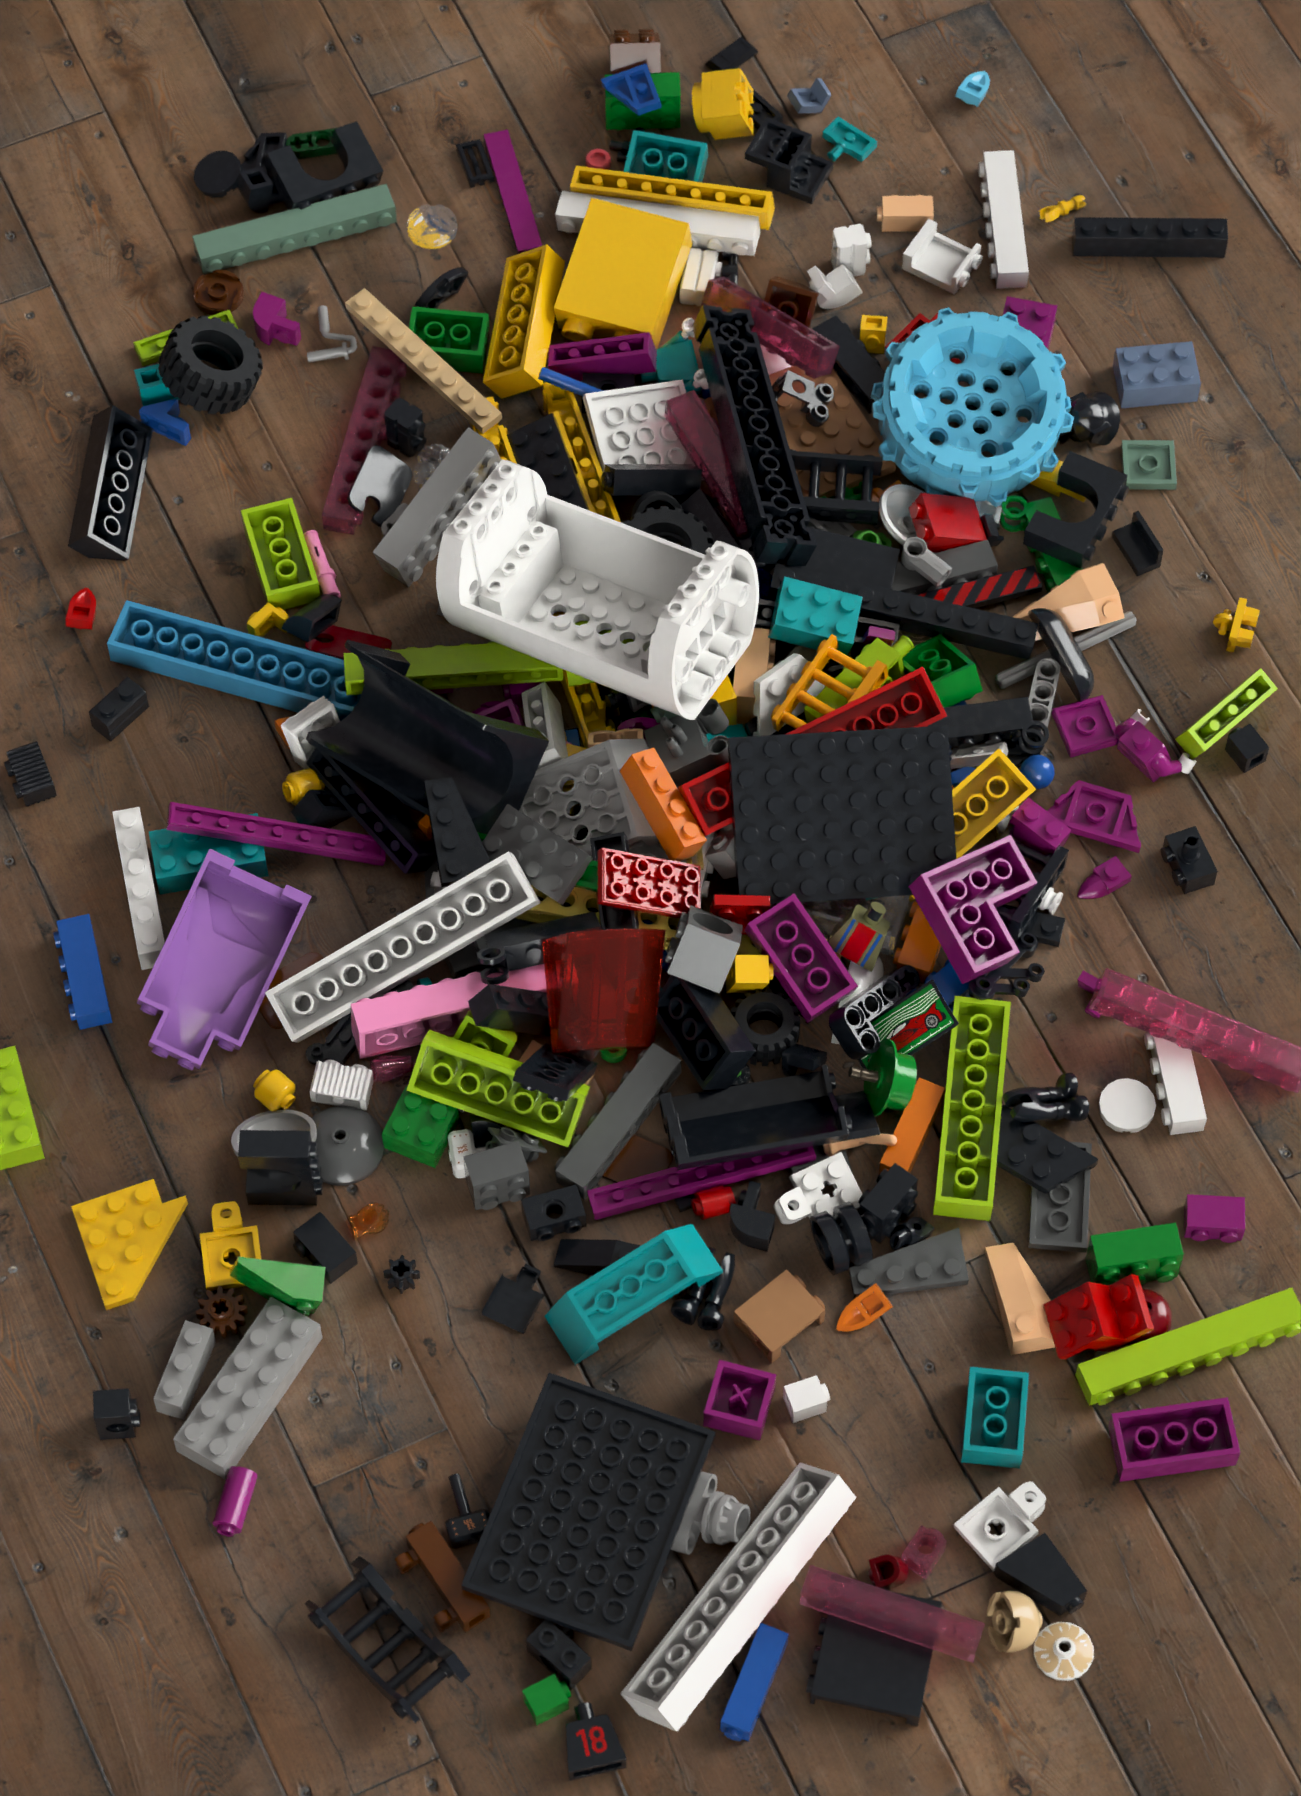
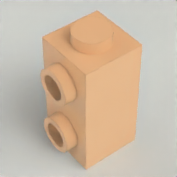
M882 196V205L877 206V222H881L882 232H919L928 219L933 221L934 218L933 196Z

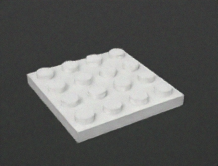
M683 380L586 393L583 396L602 472L605 470V464H692L702 469L701 480H706L709 476Z

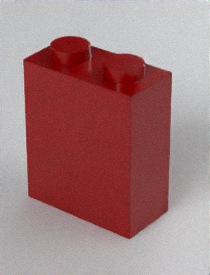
M921 493L908 508L916 536L926 542L927 549L931 552L937 553L987 540L974 499Z

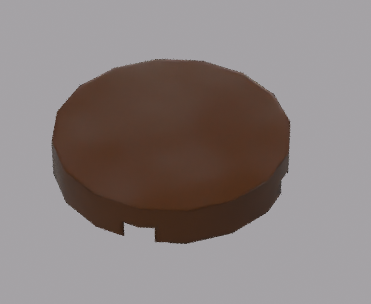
M214 270L210 274L201 275L194 283L192 291L195 305L208 315H215L227 310L233 312L241 305L244 297L243 285L236 274L227 270Z

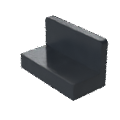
M1136 511L1133 513L1131 524L1114 530L1112 538L1136 576H1140L1161 566L1163 548L1141 513Z

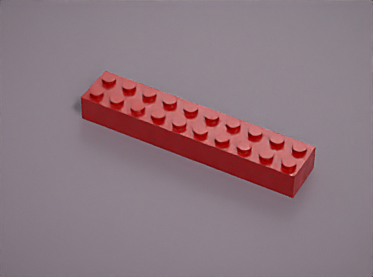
M921 667L787 734L927 727L947 717V714L924 667ZM729 762L677 787L704 836L733 823Z

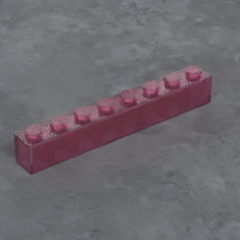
M1108 968L1104 970L1097 980L1089 1008L1097 1011L1099 1014L1124 1022L1127 1026L1144 1030L1154 1037L1166 1039L1181 1048L1193 1050L1208 1059L1220 1061L1233 1069L1242 1070L1254 1075L1257 1079L1269 1081L1281 1086L1284 1090L1296 1093L1301 1090V1047Z

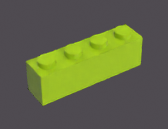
M1260 668L1242 681L1175 738V740L1193 760L1211 747L1278 688Z

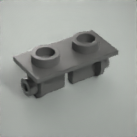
M506 1127L501 1129L488 1128L493 1138L487 1142L486 1150L519 1141L526 1162L537 1160L539 1152H547L537 1136L525 1132H515Z

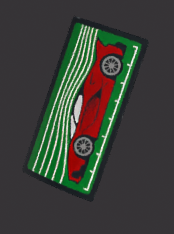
M930 980L870 1021L880 1041L891 1039L896 1045L897 1052L907 1055H913L959 1024L934 980ZM872 1054L858 1059L862 1068L867 1069Z

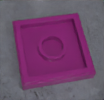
M1103 695L1052 709L1051 714L1070 758L1118 745V738L1115 735L1116 725Z

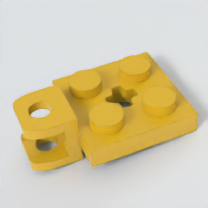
M235 1201L214 1204L211 1212L214 1232L200 1234L206 1289L215 1291L218 1286H221L222 1289L245 1286L230 1276V1270L233 1265L225 1262L224 1259L229 1258V1253L234 1252L236 1257L262 1259L257 1225L243 1227L240 1208Z

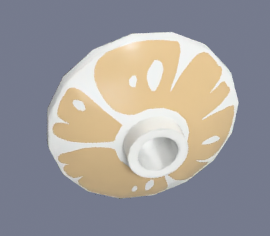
M1057 1622L1047 1625L1039 1632L1034 1642L1033 1656L1037 1666L1045 1675L1055 1680L1070 1681L1081 1677L1089 1669L1093 1661V1645L1090 1637L1082 1628L1068 1622ZM1067 1644L1070 1650L1063 1652L1059 1649V1645Z

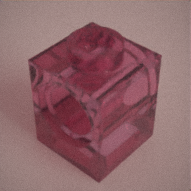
M921 1525L902 1553V1559L910 1570L927 1579L945 1552L947 1540L944 1539V1536L934 1528L927 1529ZM926 1545L929 1546L933 1550V1552L930 1554H922L918 1550V1547Z

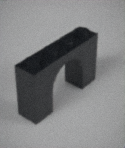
M357 121L334 129L331 142L345 170L342 175L335 179L319 180L308 175L302 169L290 145L267 153L264 166L287 210L295 208L302 210L313 203L354 193L365 188L376 187L380 183L383 169Z
M1070 451L1059 469L1057 485L1087 498L1094 506L1095 513L1084 521L1069 523L1036 510L1025 529L1023 544L1081 569L1086 560L1090 561L1096 550V546H1094L1096 541H1102L1107 530L1106 523L1108 520L1113 521L1118 510L1116 505L1119 500H1125L1129 491V487L1126 486L1128 475Z
M240 1130L238 1159L240 1168L247 1169L246 1197L248 1205L317 1206V1195L323 1194V1178H321L317 1142H312L310 1131Z

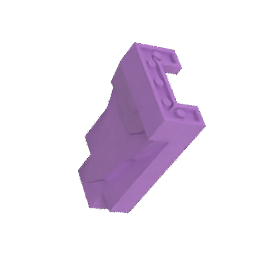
M209 849L137 1001V1004L141 1005L140 1010L152 1016H156L157 1013L162 1015L148 1046L153 1048L151 1052L166 1059L168 1055L178 1059V1065L189 1070H193L194 1067L200 1069L213 1039L219 1041L217 1045L227 1051L240 1050L266 995L265 992L269 989L312 897L287 884L283 889L233 866L235 860L212 849Z

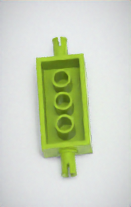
M902 635L890 647L877 637L871 644H867L862 649L860 655L854 660L866 667H873L877 660L886 664L888 677L882 684L884 686L905 676L902 658L914 649V644L907 636ZM846 667L835 678L852 689L858 688L863 681L860 675ZM827 686L815 697L834 709L847 704V698ZM807 705L804 708L807 723L823 716Z

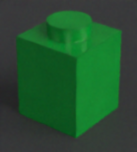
M555 1674L522 1690L523 1701L536 1725L569 1709L568 1698L572 1697L570 1690L564 1680L558 1681Z

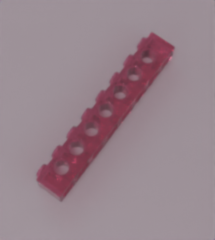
M372 346L322 512L324 530L354 535L357 525L361 526L364 511L359 513L349 504L345 505V503H348L347 496L353 484L351 482H354L368 450L375 445L381 446L382 440L387 439L384 412L394 402V398H399L401 383L399 381L401 377H405L407 371V364L391 349ZM369 498L365 499V504L368 503Z

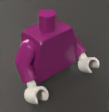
M1137 709L1129 719L1116 727L1117 749L1153 783L1160 776L1165 777L1180 772L1189 774L1197 762L1196 760L1189 759V754L1183 753L1179 760L1172 761L1165 745L1145 727L1150 718L1143 717L1140 714L1141 709Z

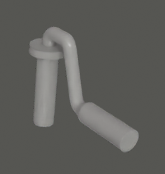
M319 306L317 308L319 329L323 337L350 341L351 347H348L346 342H342V347L307 352L308 362L339 357L349 360V354L357 349L356 338L351 335L329 333L328 308L326 306Z

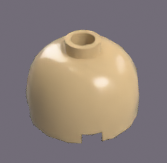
M1017 1591L996 1592L990 1598L987 1616H992L993 1627L987 1626L995 1649L999 1652L1005 1651L1009 1653L1026 1649L1032 1645L1042 1626V1615L1031 1598Z

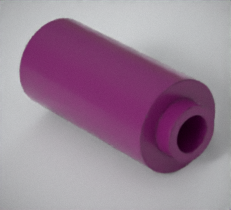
M239 1466L229 1468L212 1523L217 1528L219 1534L232 1537L234 1533H241L258 1477L254 1471Z

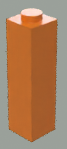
M922 1078L918 1079L911 1100L907 1107H905L893 1133L897 1138V1143L894 1146H887L880 1161L879 1175L884 1169L889 1170L894 1163L911 1173L943 1103L945 1087Z

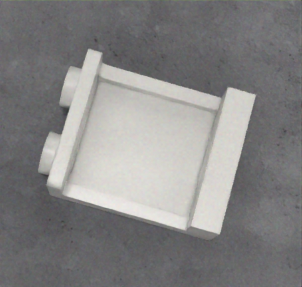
M928 219L903 253L902 269L955 295L960 287H964L967 284L971 271L973 269L976 270L981 264L983 258L980 255L981 245L976 243L970 249L937 233V222Z

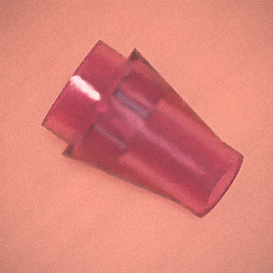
M411 1055L377 1056L376 1059L370 1061V1069L373 1072L375 1082L381 1081L385 1083L408 1072H413L414 1069Z

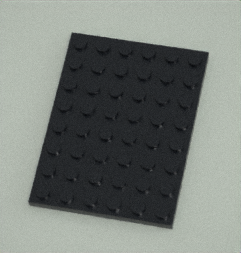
M948 725L727 738L737 895L770 896V904H778L792 894H795L800 902L913 895L909 886L921 874L956 859Z
M549 1372L461 1584V1589L632 1651L711 1449L716 1431Z

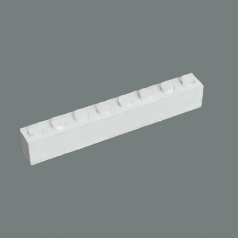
M562 191L555 213L557 229L559 231L579 233L590 200L595 198L689 223L692 238L691 248L735 253L737 255L754 256L761 233L759 216Z

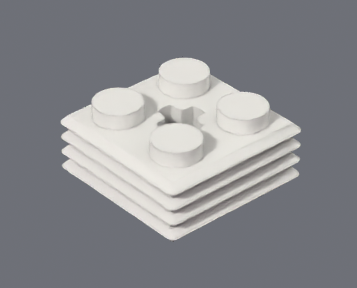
M324 696L315 702H311L306 708L287 718L281 724L294 761L303 769L309 768L306 762L316 748L306 740L308 732L320 731L335 726L340 722L334 704L325 699Z

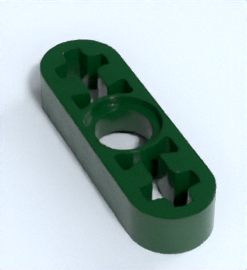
M335 128L293 134L286 142L287 146H291L297 159L338 154L331 142ZM321 139L330 142L326 146H318L316 144Z

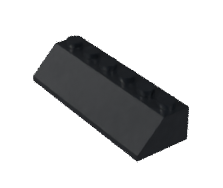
M114 405L93 416L68 547L88 558L126 561L130 555L153 429Z

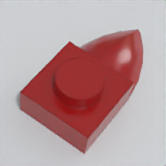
M89 588L78 591L71 598L65 627L92 630L96 615V599Z

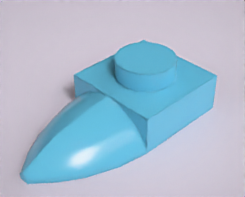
M980 71L967 76L959 86L955 97L962 99L967 104L978 107L986 96L990 85L987 72Z

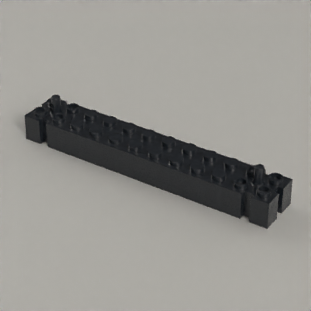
M702 305L692 328L696 342L701 344L698 350L750 538L755 540L752 548L756 563L777 564L780 559L786 565L806 566L817 547L813 529H806L810 522L758 335L757 332H751L754 327L751 311L748 309L731 308L729 312H723L722 307Z

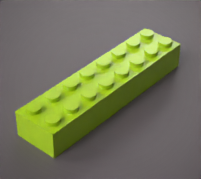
M962 996L954 997L952 1013L959 1024L950 1030L933 1215L984 1221L991 1220L1011 1002L979 1000Z

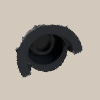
M1099 391L1086 395L1084 392H1081L1071 397V409L1068 413L1074 417L1070 432L1060 433L1059 443L1063 444L1071 439L1074 442L1089 441L1099 445H1108L1116 436L1120 425V412L1115 400L1110 395Z

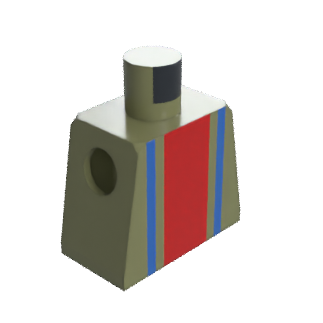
M872 902L868 909L861 905H855L830 933L827 942L834 952L872 972L890 927V922L882 918L886 908L878 902Z

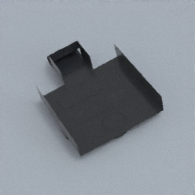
M525 1264L521 1268L516 1282L504 1277L502 1274L482 1310V1315L524 1334L545 1296V1291L541 1294L532 1290L541 1271Z

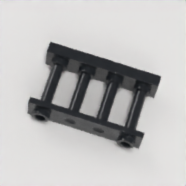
M790 449L795 469L810 471L808 496H803L809 519L877 525L879 502L871 501L873 475L881 476L883 457L802 452ZM821 472L836 473L834 499L819 498ZM847 474L863 475L860 501L845 499Z
M1009 823L1004 832L1000 831L997 834L995 841L1009 835L1013 837L1015 825ZM1015 841L1022 856L1043 865L1041 873L1032 872L1037 884L1025 895L1015 899L1019 902L1017 910L1014 908L1010 910L1003 906L996 908L1000 917L1007 920L1006 923L1009 924L1008 931L1015 940L1019 939L1040 907L1047 890L1053 887L1066 867L1069 850L1060 845L1053 855L1050 853L1046 855Z

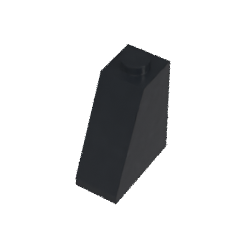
M1046 1533L1038 1536L995 1565L994 1575L997 1579L1059 1616L1067 1611L1070 1614L1074 1613L1084 1605L1083 1601L1085 1600L1087 1589Z

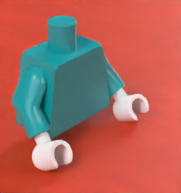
M692 318L685 319L681 326L683 331H679L657 349L656 372L639 374L641 383L651 381L663 383L683 380L687 397L701 394V387L703 389L709 388L704 369L699 370L692 339L688 340L689 336L695 337L692 328L695 320Z

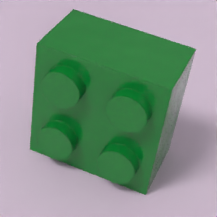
M406 1086L382 1132L383 1145L385 1149L436 1168L448 1144V1135L455 1130L459 1122L458 1109L407 1091L408 1086Z

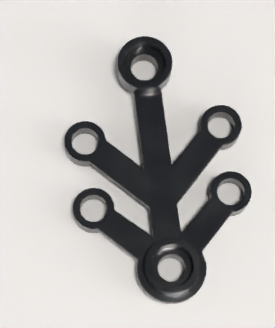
M1029 932L1021 934L1019 939L1015 941L1020 953L1008 964L990 971L986 976L984 974L971 980L968 984L970 997L979 1000L992 999L995 994L1025 997L1030 988L1027 980L1032 982L1041 981L1045 970L1038 963L1030 964L1028 969L1011 967L1021 957L1030 958L1034 955L1038 947L1036 937ZM999 979H1015L1013 984L996 983Z

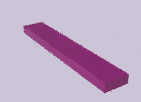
M508 129L484 134V142L517 254L542 246Z

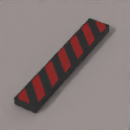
M1033 565L915 595L970 608H978L1042 592L1043 586Z

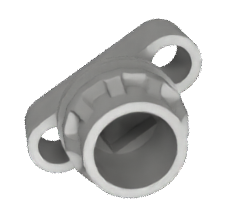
M701 1472L671 1550L691 1554L700 1532L706 1543H716L719 1545H725L729 1542L738 1543L749 1528V1506L739 1503L732 1495H725L723 1492L716 1491L717 1476Z

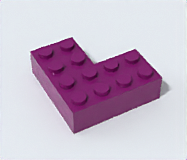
M1011 835L923 873L909 886L962 984L1008 964L1020 953L996 908L1025 895L1037 884V881Z

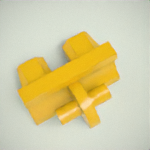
M1239 598L1235 617L1231 615V610L1225 609L1223 613L1215 615L1213 619V624L1219 629L1218 633L1220 635H1226L1227 631H1231L1226 649L1229 652H1234L1235 646L1251 647L1254 631L1240 627L1241 624L1256 627L1260 610L1246 606L1247 599Z

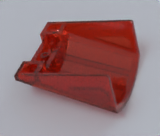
M608 929L565 933L542 941L553 1053L649 1049L655 1040L665 930Z

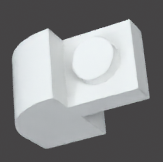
M843 264L826 276L816 265L807 271L812 279L809 282V288L819 293L817 302L824 309H834L843 306L863 293L852 273Z

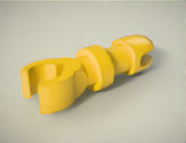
M1078 195L1072 197L1069 201L1065 202L1062 200L1057 205L1041 208L1039 210L1040 220L1045 218L1046 222H1051L1060 215H1068L1071 210L1083 208L1086 205V202H1084L1085 197Z

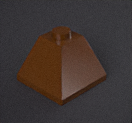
M777 276L771 278L768 283L757 329L806 343L819 293L795 281Z

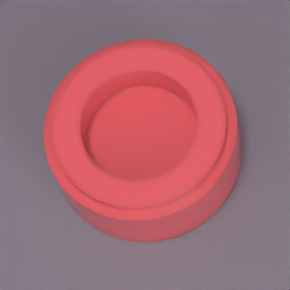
M593 149L586 155V167L610 169L611 157L607 151Z

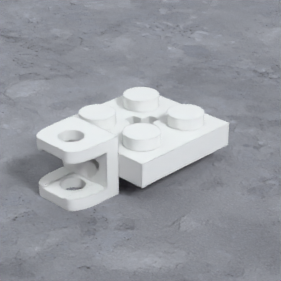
M839 1152L792 1174L789 1178L795 1189L783 1194L773 1205L780 1222L783 1225H790L807 1216L810 1219V1216L823 1211H827L833 1216L834 1207L849 1201L857 1209L860 1207L858 1201L862 1196V1192L842 1152ZM823 1183L833 1185L835 1189L833 1197H830L828 1194H822ZM788 1205L793 1208V1211L788 1208Z
M1026 1482L1020 1485L1009 1497L998 1487L954 1523V1528L994 1572L997 1562L1023 1547L1038 1535L1039 1530L1032 1522L1043 1513L1046 1496L1033 1482ZM991 1523L996 1526L999 1524L1003 1525L1001 1529L1002 1534L999 1536L990 1534L991 1528L989 1525Z

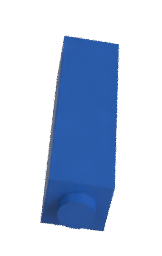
M760 1623L721 1719L720 1731L724 1732L727 1738L734 1741H741L743 1739L749 1742L787 1647L789 1633Z

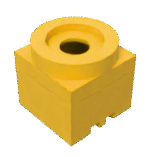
M741 68L702 73V82L694 83L692 89V108L698 131L700 133L710 132L714 140L753 135L752 117L748 118V115H753V109L750 104H753V89Z

